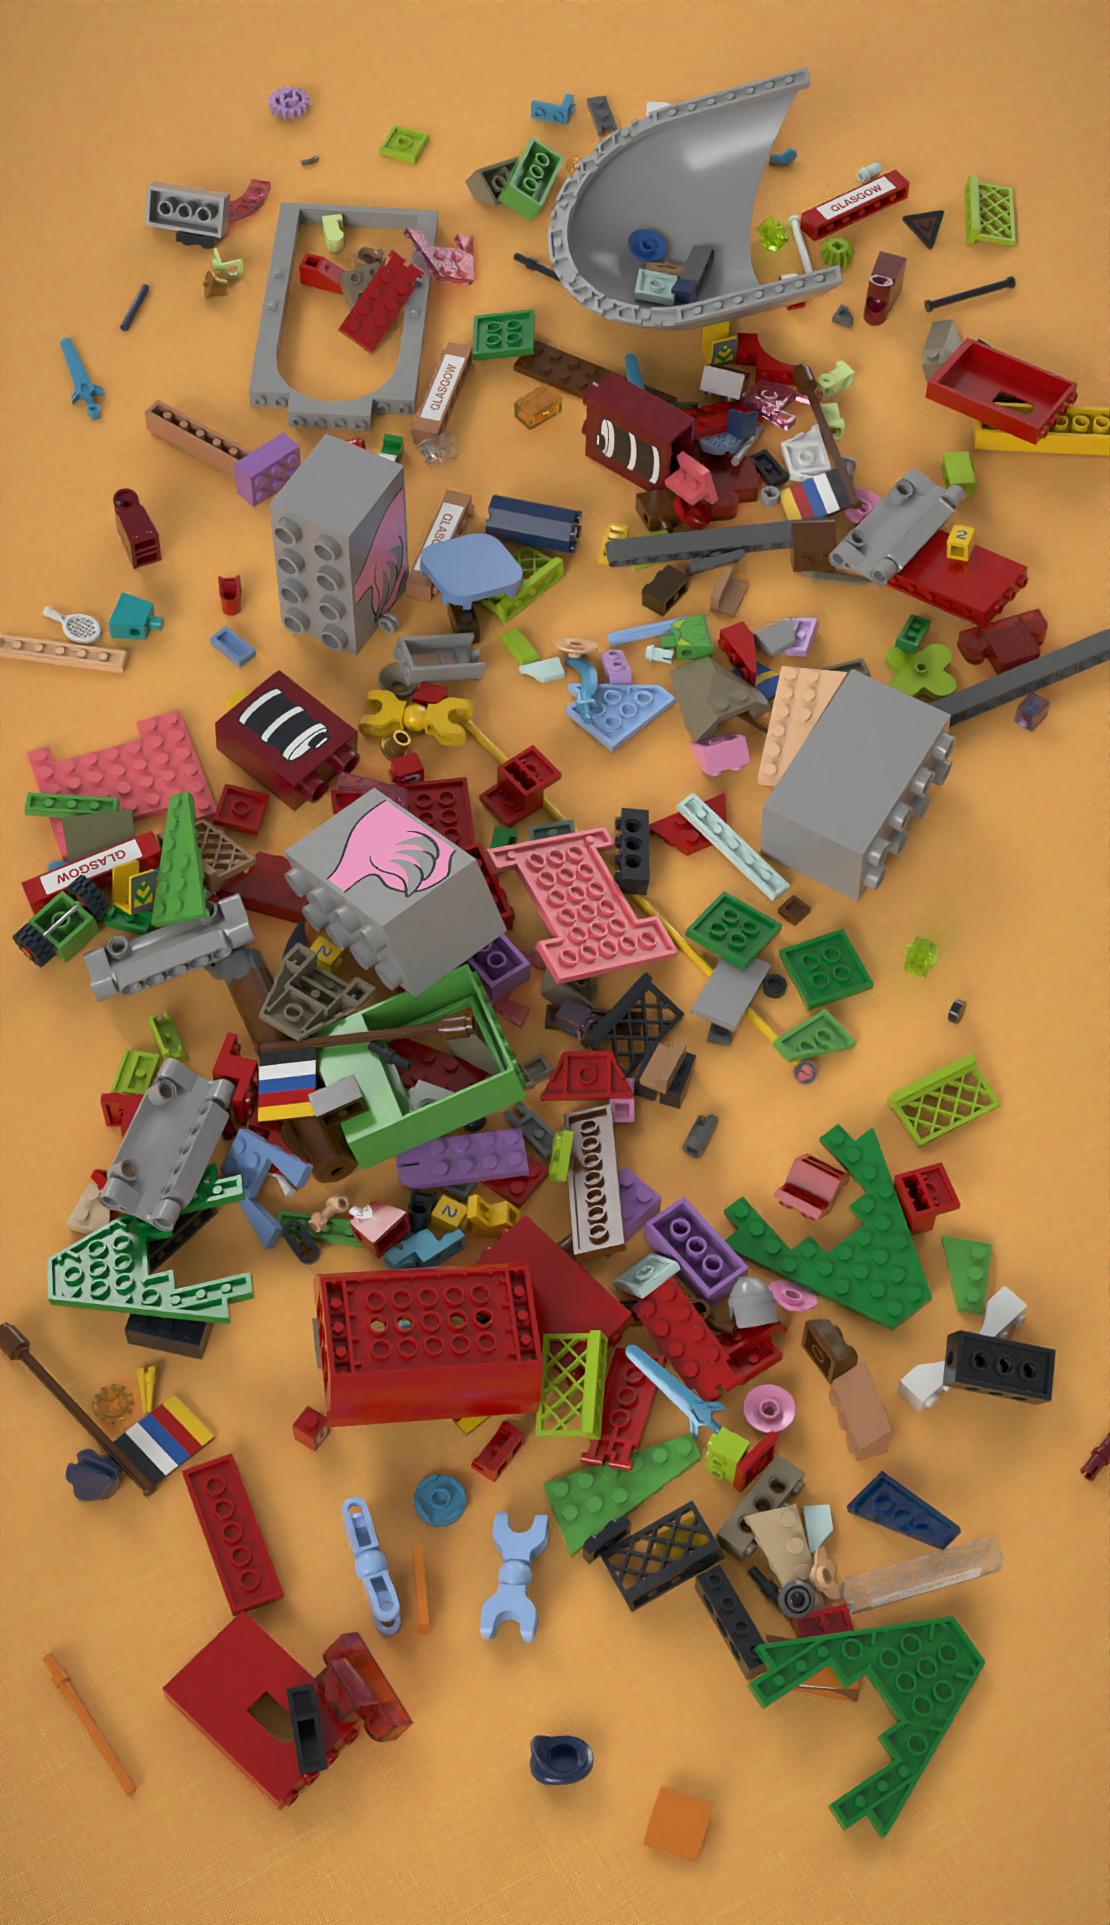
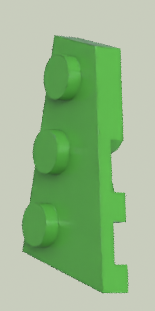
M823 1009L776 1039L772 1046L789 1063L855 1047L857 1042L826 1009Z
M942 1235L941 1243L945 1251V1261L951 1277V1287L957 1311L983 1315L992 1244Z

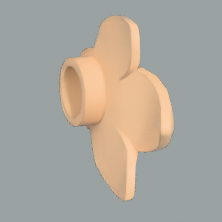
M824 1546L819 1547L814 1556L815 1565L812 1567L809 1575L810 1582L819 1592H824L830 1600H836L842 1595L839 1587L833 1581L837 1565L827 1559Z

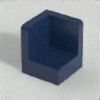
M677 279L671 288V293L675 294V301L686 302V304L695 303L697 301V282Z
M734 408L729 409L726 432L738 439L756 436L758 412L752 411L743 414Z

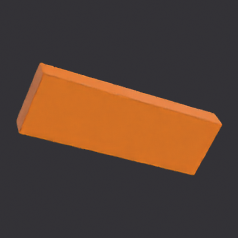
M416 1546L412 1549L418 1628L420 1634L430 1633L423 1549L422 1546Z

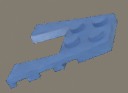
M239 1129L220 1170L225 1178L241 1174L244 1181L245 1200L238 1202L265 1249H273L283 1227L255 1199L272 1163L295 1187H304L314 1166L300 1161L301 1158L282 1151L283 1148L268 1143L265 1138L249 1129Z

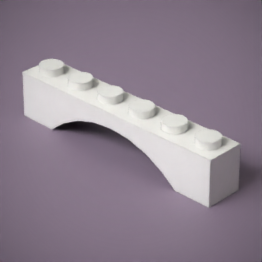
M1004 1286L987 1302L983 1327L979 1334L1006 1339L1009 1335L1008 1331L1013 1327L1017 1329L1024 1323L1028 1306ZM945 1360L932 1364L917 1365L900 1380L897 1392L919 1413L925 1407L930 1409L934 1406L943 1391L949 1392L952 1389L951 1387L942 1386Z

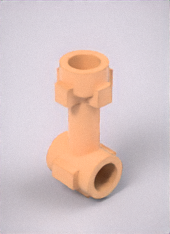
M338 1194L331 1195L326 1201V1209L320 1214L314 1212L311 1215V1219L308 1221L309 1227L317 1233L324 1231L327 1228L326 1223L335 1213H344L349 1208V1199Z

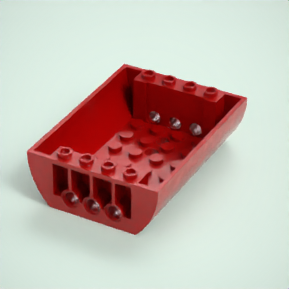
M525 1261L315 1275L313 1286L328 1428L538 1413L542 1391L543 1360L530 1271ZM481 1314L486 1315L490 1322L488 1324H480L476 1317ZM458 1316L463 1319L464 1324L454 1326L450 1322V1318ZM407 1320L411 1323L412 1327L404 1330L399 1328L397 1322ZM376 1321L381 1322L385 1325V1329L383 1331H375L372 1329L371 1324Z

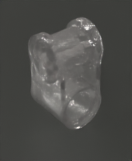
M447 431L430 439H425L418 444L417 451L420 455H423L426 466L434 467L458 456V439L455 433Z

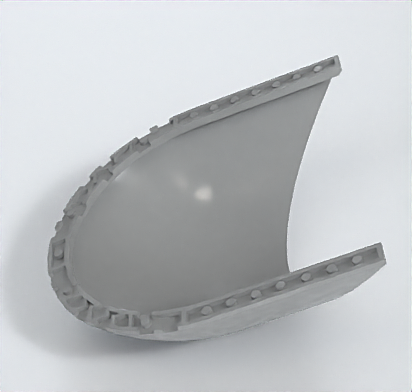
M808 67L649 112L648 117L641 120L636 118L630 121L631 125L621 131L619 129L615 130L600 141L588 157L584 156L576 165V171L572 176L567 177L555 200V209L550 215L551 224L548 227L550 259L557 277L569 294L592 312L622 324L654 330L681 331L712 326L812 300L843 284L840 266L836 265L760 285L753 272L750 259V225L760 179L774 140L799 90L810 86ZM641 229L650 230L664 240L666 254L661 260L657 261L658 263H665L666 261L669 264L685 266L693 246L714 249L715 256L712 268L701 294H697V301L695 303L686 304V302L675 301L674 298V304L670 306L634 299L639 269L646 270L647 262L640 260L630 251L628 239L631 233Z

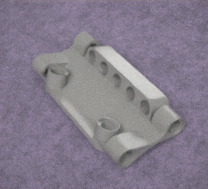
M910 469L874 509L829 554L830 563L838 569L857 572L879 586L886 585L951 517L955 509L966 498L965 491L958 485H952L944 489L933 483L918 469Z
M237 893L219 900L218 903L205 901V906L209 913L213 914L210 917L168 925L130 941H127L123 936H115L109 940L106 947L102 946L84 953L83 956L92 981L90 985L97 1002L121 993L123 995L135 994L226 958L231 954L232 949L255 941L256 939L240 894Z
M173 1058L165 1059L153 1085L145 1091L141 1103L107 1171L108 1180L98 1198L99 1203L107 1209L136 1216L162 1231H172L181 1210L186 1208L192 1200L227 1123L229 1113L226 1109L229 1107L236 1091L235 1085L225 1079L207 1080L197 1075L180 1061Z

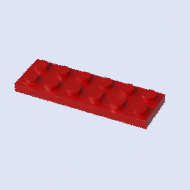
M230 1453L183 1470L182 1475L232 1616H237L242 1610L248 1612L283 1599V1590L233 1454Z

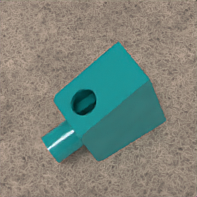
M122 592L108 623L111 638L145 640L150 629L162 631L164 618L155 616L154 604L152 602Z

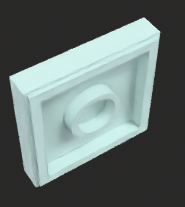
M639 269L634 299L673 306L675 294L671 293V288L677 281L678 276Z
M649 1253L615 1279L613 1283L618 1290L643 1299L681 1268L676 1261Z

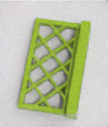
M969 175L964 187L966 244L974 245L976 240L1014 247L1016 241L1013 189L977 182V176ZM980 190H985L988 194L984 195ZM998 193L1007 194V197L1002 198ZM993 197L998 202L993 203L989 198ZM984 202L989 207L985 209L980 203ZM1003 205L1007 211L1004 212L999 206ZM993 210L999 216L995 217L990 212ZM984 215L990 221L985 222L981 217ZM1004 219L1008 224L1005 226L999 220ZM995 224L999 230L996 231L990 225ZM985 229L990 233V235L982 234L981 231ZM1004 232L1009 238H1005L1000 234Z
M525 545L512 557L520 567L533 565V569L522 570V576H532L527 580H522V585L518 589L517 595L509 598L506 593L476 602L497 613L499 620L507 623L565 576L562 559L557 556L551 559L534 548ZM527 553L533 556V558L521 560V558L525 556ZM536 564H546L542 568H536ZM502 599L497 604L491 602V600Z
M973 1053L892 1092L886 1103L890 1110H895L918 1148L1000 1107L1001 1103L976 1066L977 1059ZM973 1073L978 1081L977 1086L973 1087L964 1084L965 1076ZM947 1085L958 1087L957 1096L953 1097L943 1094L944 1087ZM962 1089L975 1093L973 1103L959 1099ZM978 1094L987 1096L992 1104L986 1107L976 1104ZM927 1095L937 1097L936 1108L923 1104L924 1097ZM941 1099L955 1103L952 1113L939 1109ZM958 1104L970 1107V1115L964 1117L956 1114ZM907 1105L918 1108L916 1117L907 1116L902 1108ZM921 1109L934 1113L932 1123L919 1119ZM937 1115L951 1118L949 1126L943 1127L935 1124ZM917 1124L931 1128L929 1136L921 1139L916 1132Z
M590 1330V1333L543 1335L542 1391L536 1419V1437H588L590 1440H600L608 1338L601 1330ZM550 1341H561L565 1347L554 1357L550 1353ZM579 1341H587V1349L578 1356L572 1350V1347ZM570 1351L577 1359L565 1369L558 1361ZM581 1363L585 1367V1375L576 1381L570 1373ZM557 1364L563 1372L552 1382L548 1378V1370ZM568 1376L574 1385L563 1395L556 1386ZM579 1388L583 1392V1400L574 1407L568 1398ZM555 1389L561 1398L549 1407L546 1404V1396ZM566 1401L573 1410L561 1420L554 1411ZM552 1414L559 1423L552 1430H543L544 1421ZM577 1414L581 1418V1430H570L565 1424Z

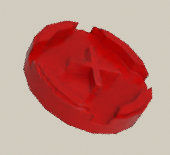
M677 495L673 502L676 514L687 526L701 530L710 523L711 513L705 503L702 504L698 501L692 506Z

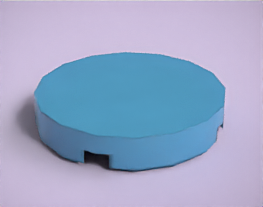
M434 1474L418 1484L414 1495V1508L418 1517L425 1523L434 1527H446L455 1523L463 1515L466 1508V1492L463 1485L455 1477Z

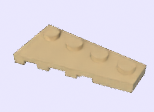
M796 1504L745 1516L744 1520L754 1532L757 1544L763 1549L769 1560L770 1568L773 1573H776L782 1584L781 1588L793 1580L806 1582L811 1586L815 1594V1605L811 1612L826 1609L821 1592L813 1587L810 1582L809 1575L813 1563Z

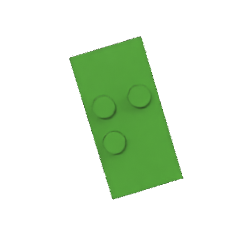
M532 136L521 150L498 200L531 221L542 208L564 157Z

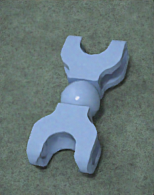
M350 1497L344 1501L342 1513L345 1533L355 1558V1573L364 1583V1589L377 1631L382 1636H393L401 1628V1618L399 1615V1601L388 1574V1560L379 1551V1544L366 1502L361 1497ZM352 1506H358L361 1508L362 1513L350 1515L348 1511ZM393 1619L395 1621L391 1627H385L381 1623V1621L385 1622Z
M498 1511L495 1514L492 1535L498 1551L503 1554L504 1564L498 1573L500 1584L498 1585L497 1593L490 1597L482 1606L481 1635L483 1639H494L498 1626L502 1622L514 1620L520 1624L523 1642L533 1643L537 1633L538 1616L533 1603L528 1599L527 1588L532 1580V1562L548 1546L547 1515H536L532 1527L527 1532L516 1533L510 1529L508 1513Z

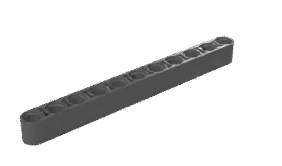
M816 517L615 539L608 541L605 544V549L610 567L687 560L697 557L705 558L719 551L725 554L739 549H743L745 553L786 549L791 546L792 521L832 520V518Z
M1110 628L941 698L929 705L950 714L949 727L1101 664L1110 660Z

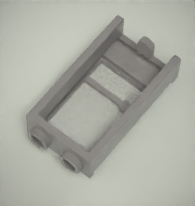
M474 633L399 637L397 645L393 650L394 659L399 663L400 674L404 677L407 686L411 683H421L422 681L439 682L474 678L477 681L482 679L486 668L485 662H478L480 657L479 649L471 651L470 647L474 639Z

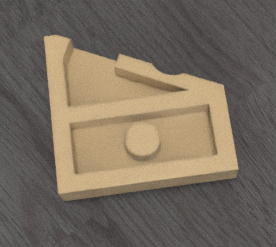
M88 1183L66 1222L68 1229L89 1235L112 1221V1211L102 1206L98 1201L101 1191L97 1188V1185Z

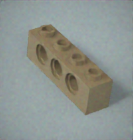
M778 1454L717 1532L716 1539L720 1547L741 1562L746 1555L751 1557L756 1551L758 1544L753 1531L746 1533L741 1530L742 1526H748L744 1517L760 1513L756 1509L758 1506H764L768 1510L789 1506L790 1503L788 1501L793 1495L797 1497L805 1486L803 1483L805 1472ZM774 1486L781 1487L784 1491L781 1493H776L771 1488Z

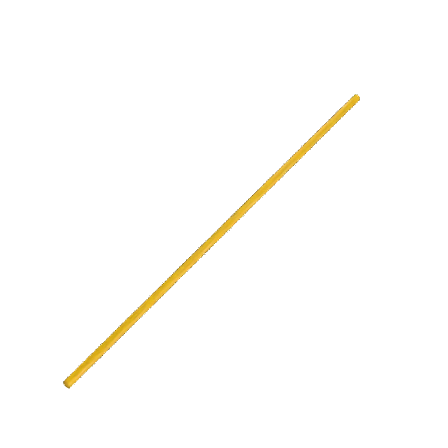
M470 719L462 721V725L500 764L509 760ZM545 796L543 797V808L557 822L568 820ZM599 852L615 880V867ZM628 894L649 917H659L670 938L710 978L714 969L642 895ZM750 1006L748 1007L745 1015L774 1043L780 1036ZM798 1060L792 1063L796 1067L799 1063H802L804 1061Z

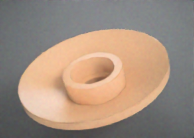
M567 637L554 641V646L568 652V656L571 658H581L582 654L591 653L598 649L597 643L582 638Z

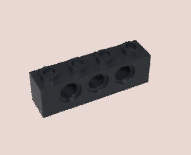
M621 808L620 817L615 818V830H618V834L615 835V848H619V852L615 853V866H619V870L615 871V882L619 884L623 894L647 895L650 882L649 810Z
M720 1564L697 1575L694 1588L746 1680L749 1681L767 1672L768 1669L754 1650L758 1645L765 1644Z

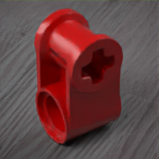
M240 575L232 578L218 576L222 611L228 616L237 615L241 611L242 592Z

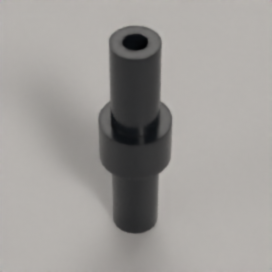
M374 1041L369 1043L368 1050L381 1056V1059L390 1065L395 1064L406 1071L411 1069L412 1062L398 1055L396 1050L390 1047L385 1048Z
M753 1566L747 1573L760 1586V1592L767 1599L771 1598L780 1608L778 1602L779 1587L772 1580H768L756 1566Z

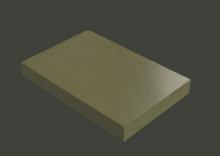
M131 809L62 818L68 863L136 837Z

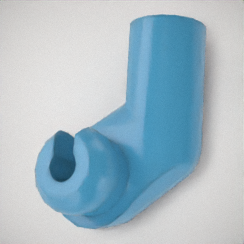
M789 148L780 155L770 154L769 163L787 166L795 160L797 152L795 149Z

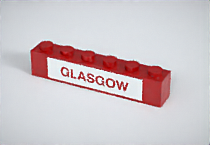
M895 169L810 210H806L801 215L800 229L815 242L908 198L910 182Z
M151 830L21 882L31 909L34 915H36L61 891L72 898L68 894L69 892L66 890V887L81 874L89 878L92 883L96 884L98 889L102 890L112 887V868L114 866L137 860L139 861V873L154 870L160 866L162 851Z

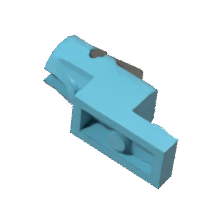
M428 1229L421 1230L416 1234L407 1232L384 1254L385 1258L383 1259L389 1270L414 1268L416 1264L419 1268L436 1267L466 1248L465 1235L458 1229L453 1233L445 1234L438 1242Z

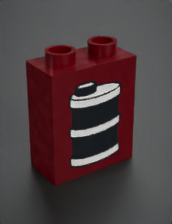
M614 372L600 384L597 382L592 383L585 391L583 405L587 406L586 420L582 426V434L586 436L585 456L647 492L668 488L664 480L680 469L677 455L684 451L692 457L695 418Z
M277 670L215 722L216 749L293 811H296L307 800L312 804L319 801L326 793L330 780L338 773L342 776L349 775L360 761V754L357 753L358 731L280 670Z

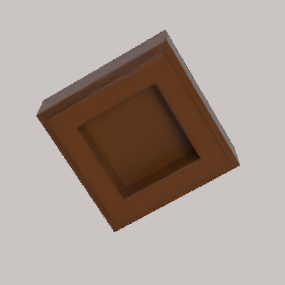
M795 895L778 908V914L794 926L811 913V907Z

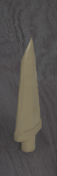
M832 570L802 572V577L812 578L813 582L857 585L873 583L865 577Z

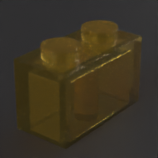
M547 383L514 402V416L529 430L534 429L562 412V396Z

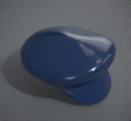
M537 1735L531 1740L530 1771L532 1776L542 1784H573L588 1776L593 1768V1752L590 1746L578 1737Z

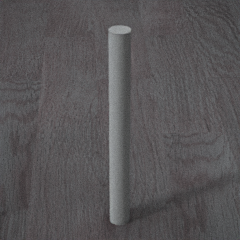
M763 424L757 425L756 436L746 439L732 458V465L737 466L763 432Z

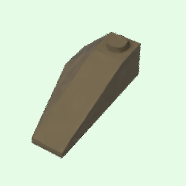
M953 320L935 321L932 323L922 360L926 382L962 344Z
M477 1020L476 1034L471 1035L469 1038L447 1040L446 1043L452 1048L455 1056L492 1075L499 1074V1070ZM517 1063L527 1085L523 1089H534L536 1084L524 1066Z

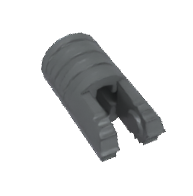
M703 1115L698 1116L682 1146L686 1154L694 1158L703 1156L718 1125V1116L710 1115L707 1119Z

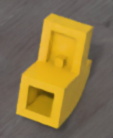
M478 1194L468 1196L467 1219L472 1222V1232L478 1236L498 1238L505 1229H510L520 1219V1211L508 1201L489 1205Z

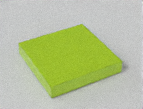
M394 125L379 148V154L415 164L428 144L430 135Z

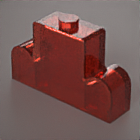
M700 446L699 463L710 470L718 496V501L713 505L707 502L711 513V521L734 519L738 514L739 503L757 501L761 478L760 472H756L753 457L746 456L737 466H734L731 463L732 458H729V451L725 452V455H714L704 452Z
M1039 608L991 622L985 628L977 626L960 631L957 647L964 659L970 664H981L987 658L996 674L999 675L1040 657L1041 650L1039 646L1044 643L1048 624Z
M259 851L255 855L257 864L250 867L247 873L242 871L219 883L220 890L216 892V896L221 900L239 893L246 910L299 924V922H305L306 924L307 922L302 908L308 905L309 902L305 895L303 897L298 896L287 882L285 873L290 871L292 867L288 859L283 856H275Z
M358 1632L341 1634L322 1654L324 1663L327 1666L315 1677L317 1685L342 1724L363 1720L366 1733L374 1741L387 1742L397 1740L413 1724V1721Z

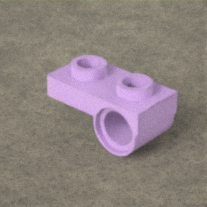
M609 650L600 653L601 663L606 672L607 684L631 685V670L622 650Z

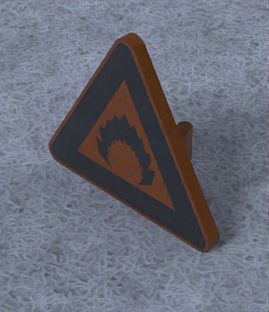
M938 210L903 216L902 221L931 250L934 246L944 211Z

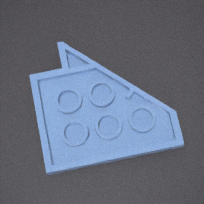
M570 683L568 691L577 698V692H580L582 684ZM597 684L596 691L591 696V699L597 701V708L591 709V724H584L582 711L575 709V703L578 701V698L565 708V714L613 752L673 706L676 698L660 685Z

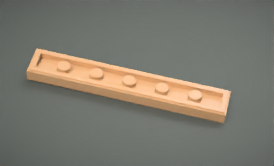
M0 634V657L123 673L128 658V652L122 650Z

